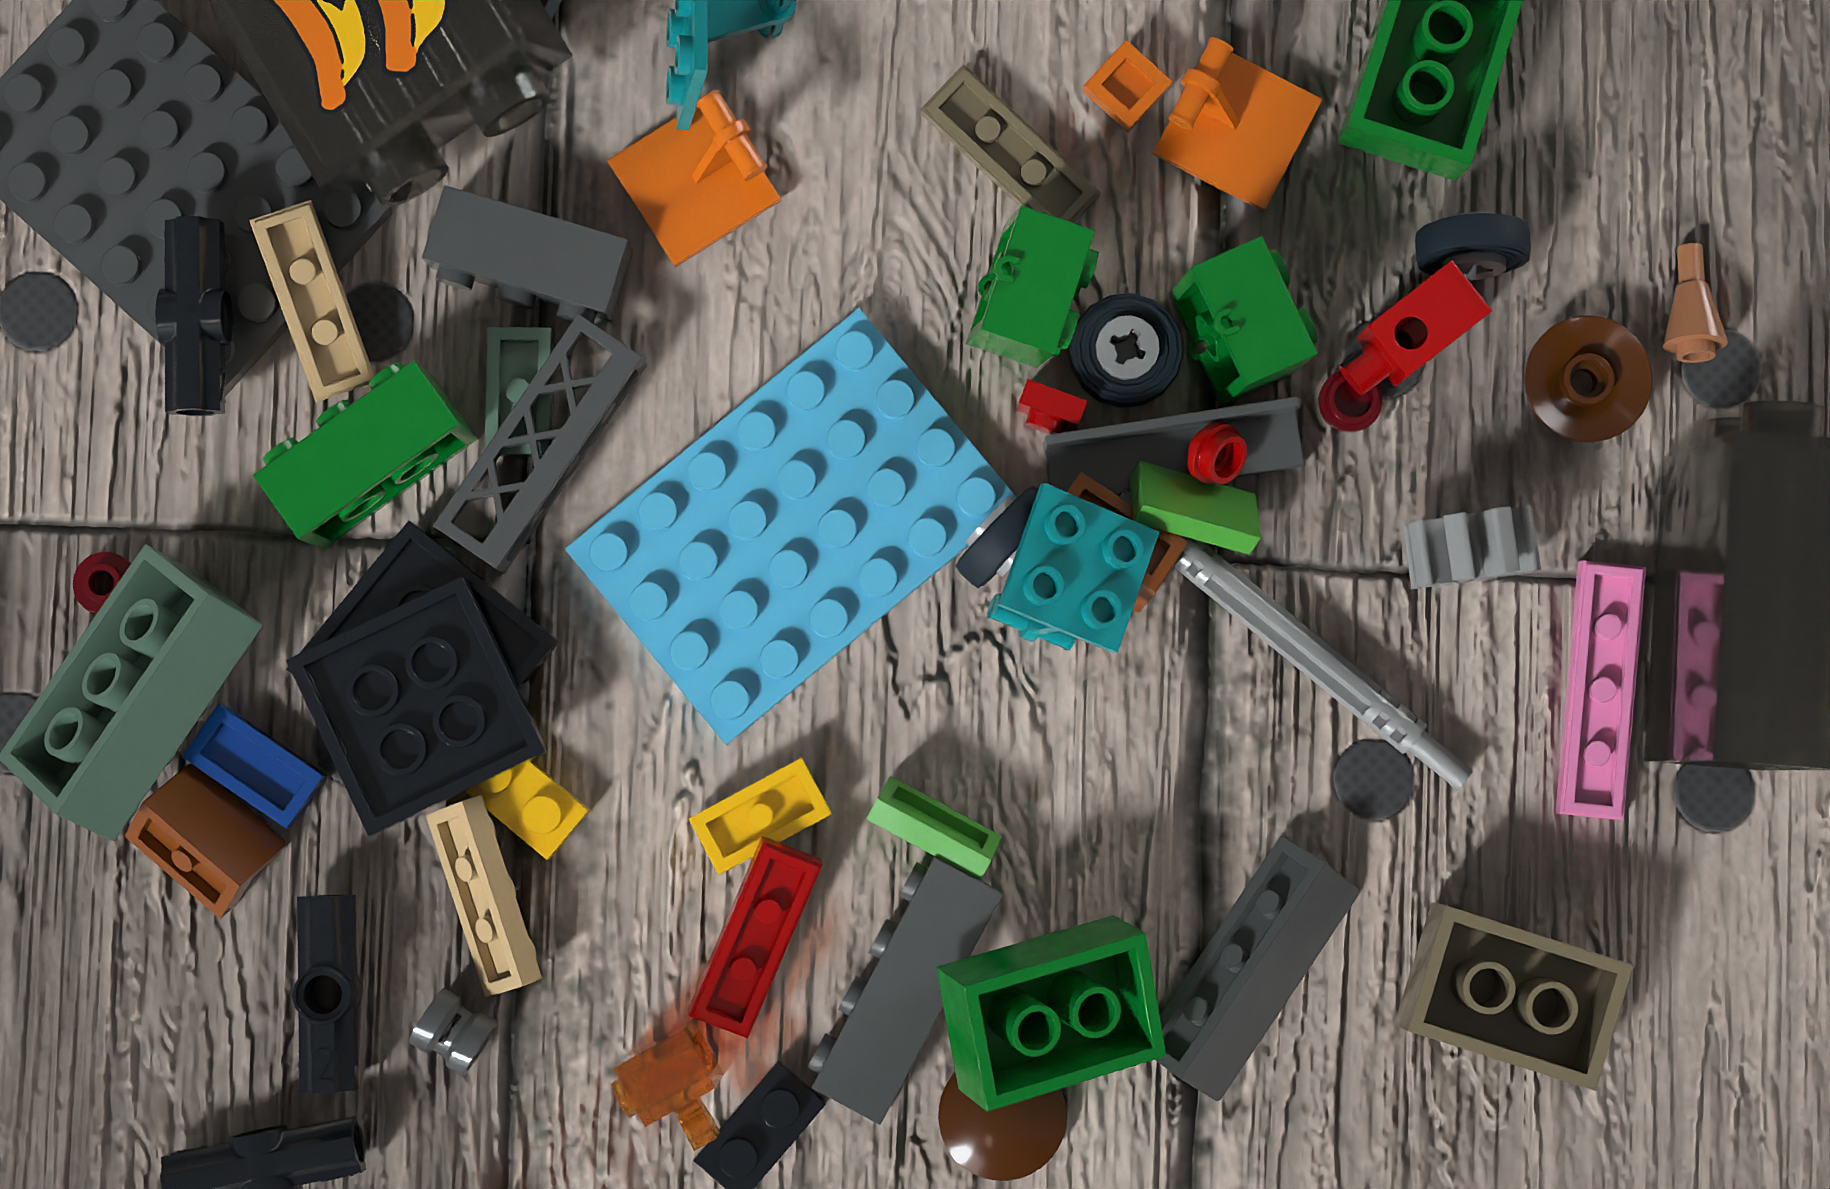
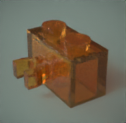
M694 1018L629 1053L614 1067L618 1079L612 1082L611 1086L620 1106L629 1118L638 1114L646 1127L674 1111L694 1151L718 1138L720 1130L702 1101L701 1096L715 1089L724 1074Z

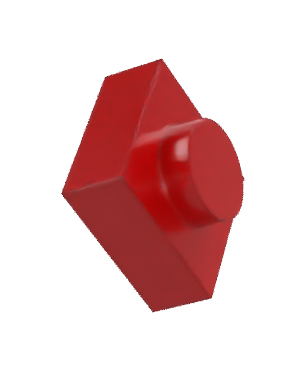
M1027 379L1016 411L1028 415L1025 421L1026 425L1050 435L1062 433L1064 428L1070 431L1077 430L1087 400Z

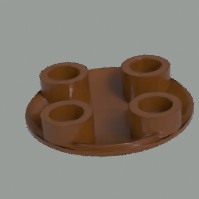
M954 1071L941 1095L938 1120L940 1133L946 1148L962 1167L985 1179L1010 1181L1036 1172L1054 1156L1065 1133L1067 1110L1063 1093L1059 1089L987 1112L958 1089L956 1073Z

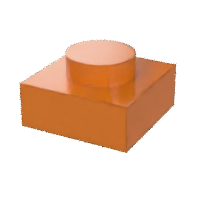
M1125 40L1083 85L1082 92L1129 133L1171 88L1173 81L1128 40Z

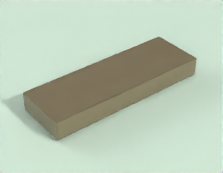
M964 64L920 109V114L1019 207L1022 205L1075 223L1100 197L1101 192Z

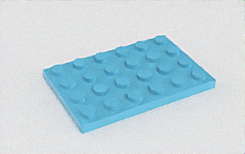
M858 308L574 540L565 550L724 744L729 745L969 547L965 542L980 524L1006 498L1010 496L1015 500L1017 497L861 309Z

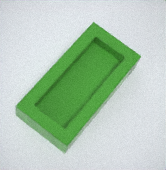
M1141 460L1129 477L1133 521L1248 555L1251 554L1261 539L1255 493L1224 484H1205L1192 477V475Z
M889 776L866 818L979 881L990 864L1002 837L892 776Z

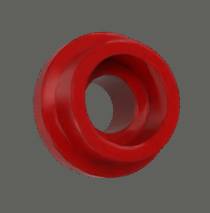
M1215 421L1208 424L1196 433L1190 442L1187 460L1190 474L1205 484H1225L1232 481L1245 464L1247 458L1246 442L1240 437L1238 430L1234 426L1224 421Z

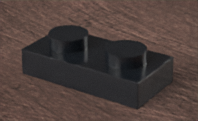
M778 1060L700 1150L693 1161L725 1189H754L827 1102Z

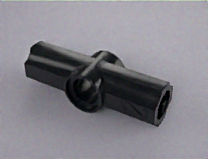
M177 216L174 219L165 220V289L159 290L155 309L158 338L162 346H165V412L170 415L186 416L225 414V345H230L232 341L234 316L229 290L225 288L224 222L220 219L201 216Z
M356 895L298 896V979L294 984L292 998L299 1019V1092L336 1093L355 1091L359 1088L358 1004L361 1001L363 992L361 979L357 974ZM322 975L332 977L341 986L342 998L335 1010L325 1009L315 999V983Z
M356 1116L292 1129H287V1125L266 1127L229 1137V1142L178 1150L161 1157L162 1189H299V1185L353 1176L366 1170V1147L363 1131L358 1124Z

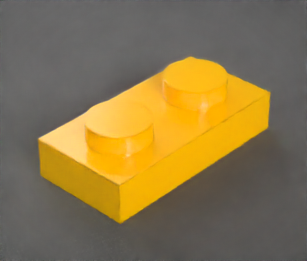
M801 757L688 819L716 872L720 875L752 858L762 836L781 842L826 818L832 812L804 759Z
M531 760L465 791L472 798L482 795L486 809L546 860H550L591 811Z

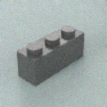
M444 185L422 259L432 269L437 270L435 279L444 284L472 291L474 282L498 288L496 298L507 303L532 309L534 301L539 300L559 306L556 315L565 320L573 322L577 314L594 324L595 318L612 322L634 250L628 239Z

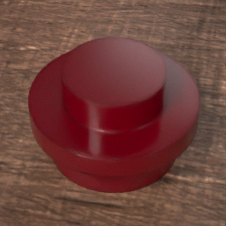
M1341 371L1334 373L1324 382L1318 397L1319 410L1323 419L1334 429L1346 433L1359 432L1369 427L1378 418L1383 404L1382 392L1378 384L1361 396L1350 386Z

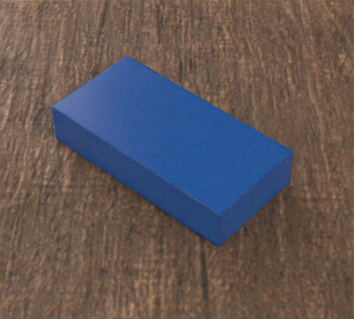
M224 704L216 706L182 755L185 760L286 829H291L328 777V775Z

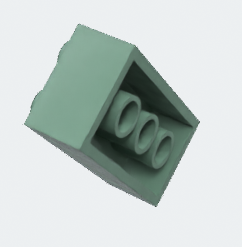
M145 544L0 752V761L56 815L114 842L128 820L136 814L141 801L163 769L173 760L177 749L201 714L209 708L215 694L239 659L247 653L251 642L263 625L203 577Z

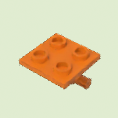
M1210 37L1195 68L1186 69L1181 79V83L1185 87L1172 113L1168 116L1169 122L1152 155L1264 212L1323 99L1234 54V48L1227 42L1219 38Z
M718 89L711 91L698 100L689 130L676 129L675 117L607 160L675 268L781 202L780 196L764 173V170L768 167L767 164L764 163L748 137L752 130L745 119H736Z

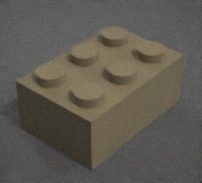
M1431 902L1394 1024L1406 1031L1596 1091L1634 965L1447 905Z

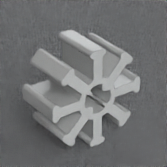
M1530 505L1511 508V506L1492 508L1472 514L1462 512L1444 515L1443 518L1413 521L1409 522L1408 525L1402 526L1411 589L1451 586L1470 581H1487L1499 579V577L1523 575L1541 570L1533 510Z

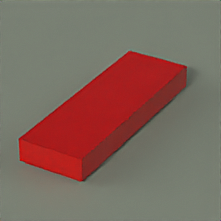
M761 837L688 1007L689 1017L748 1039L823 866L820 858L767 837Z

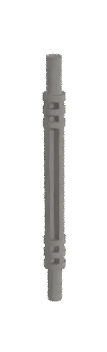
M1125 489L1119 497L1132 504L1131 492ZM1179 535L1188 543L1173 565L1176 570L1372 728L1399 752L1404 754L1410 751L1456 790L1467 781L1473 770L1425 732L1427 727L1425 722L1409 711V709L1355 667L1204 542Z

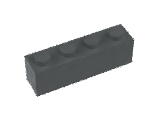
M933 856L928 867L916 862L899 894L900 897L909 901L898 924L888 919L885 920L868 952L879 958L867 981L855 976L838 1008L839 1011L848 1015L837 1038L827 1033L824 1034L807 1066L818 1073L813 1081L812 1089L881 1125L943 1008L936 967L970 957L1003 895L1001 891Z

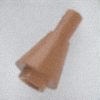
M1687 243L1677 247L1679 284L1676 286L1663 349L1676 354L1678 361L1698 363L1715 358L1716 351L1727 346L1728 340L1709 285L1705 282L1703 246L1698 243Z

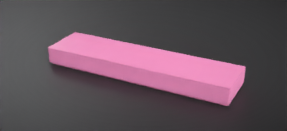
M1584 560L1578 562L1555 814L1624 820L1646 567Z

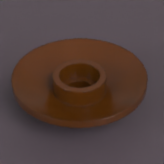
M1577 316L1552 326L1533 345L1525 365L1524 388L1532 411L1539 421L1553 433L1575 442H1601L1625 432L1643 414L1652 391V369L1643 345L1627 328L1604 317ZM1583 371L1592 378L1593 386L1589 393H1580L1574 388L1572 379L1576 372Z

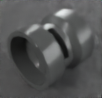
M444 987L422 1015L409 1038V1043L423 1052L435 1051L445 1057L446 1066L463 1077L487 1045L499 1022L483 1011L478 1013L470 1012L462 1006L461 997ZM458 1016H459V1017H460V1020L457 1022V1024L455 1025V1027H454L453 1030L451 1031V1033H450V1035L448 1036V1038L446 1039L445 1043L442 1044L441 1042H442L443 1039L446 1037V1035L448 1034V1032L450 1031L451 1027L453 1026V1024L455 1023L456 1019H457Z

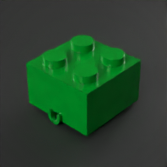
M1021 205L1004 225L989 273L981 278L978 283V292L981 298L966 345L1034 368H1038L1052 356L1057 357L1061 348L1067 350L1079 318L1078 312L1069 310L1073 297H1077L1081 287L1085 289L1088 287L1099 256L1098 251L1089 249L1095 230ZM989 281L992 282L991 285H988L987 289H985V284Z
M1262 236L1192 266L1169 292L1173 305L1190 339L1187 347L1188 354L1193 360L1201 362L1221 407L1290 377L1318 354L1314 346L1318 339L1314 323L1304 308H1296L1286 287L1290 283L1286 264L1277 250L1268 249ZM1199 342H1203L1207 346L1206 351L1201 354L1195 351V345Z

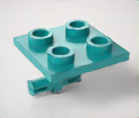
M675 0V9H669L666 27V45L668 48H675L674 66H669L667 72L666 104L677 105L676 129H690L696 103L699 100L708 71V43L753 30H758L763 37L768 38L771 26L772 38H776L782 33L783 25L793 17L797 5L796 0Z
M1040 484L1002 594H995L991 600L987 611V618L1018 629L1019 637L1030 642L1040 638L1069 651L1076 639H1080L1111 653H1118L1159 531L1049 484Z

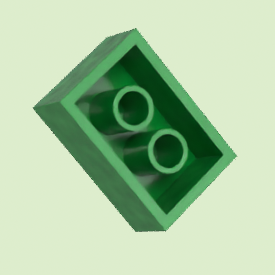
M1382 0L1336 143L1457 181L1471 166L1523 0Z
M414 360L405 367L401 362H396L384 368L370 380L369 385L372 388L370 392L353 404L347 399L334 404L316 419L319 428L300 442L294 437L289 438L272 448L263 457L262 460L266 466L253 474V477L299 540L322 549L327 548L478 440L476 434L437 380Z
M1115 915L936 967L958 1089L987 1112L1166 1056L1146 933Z

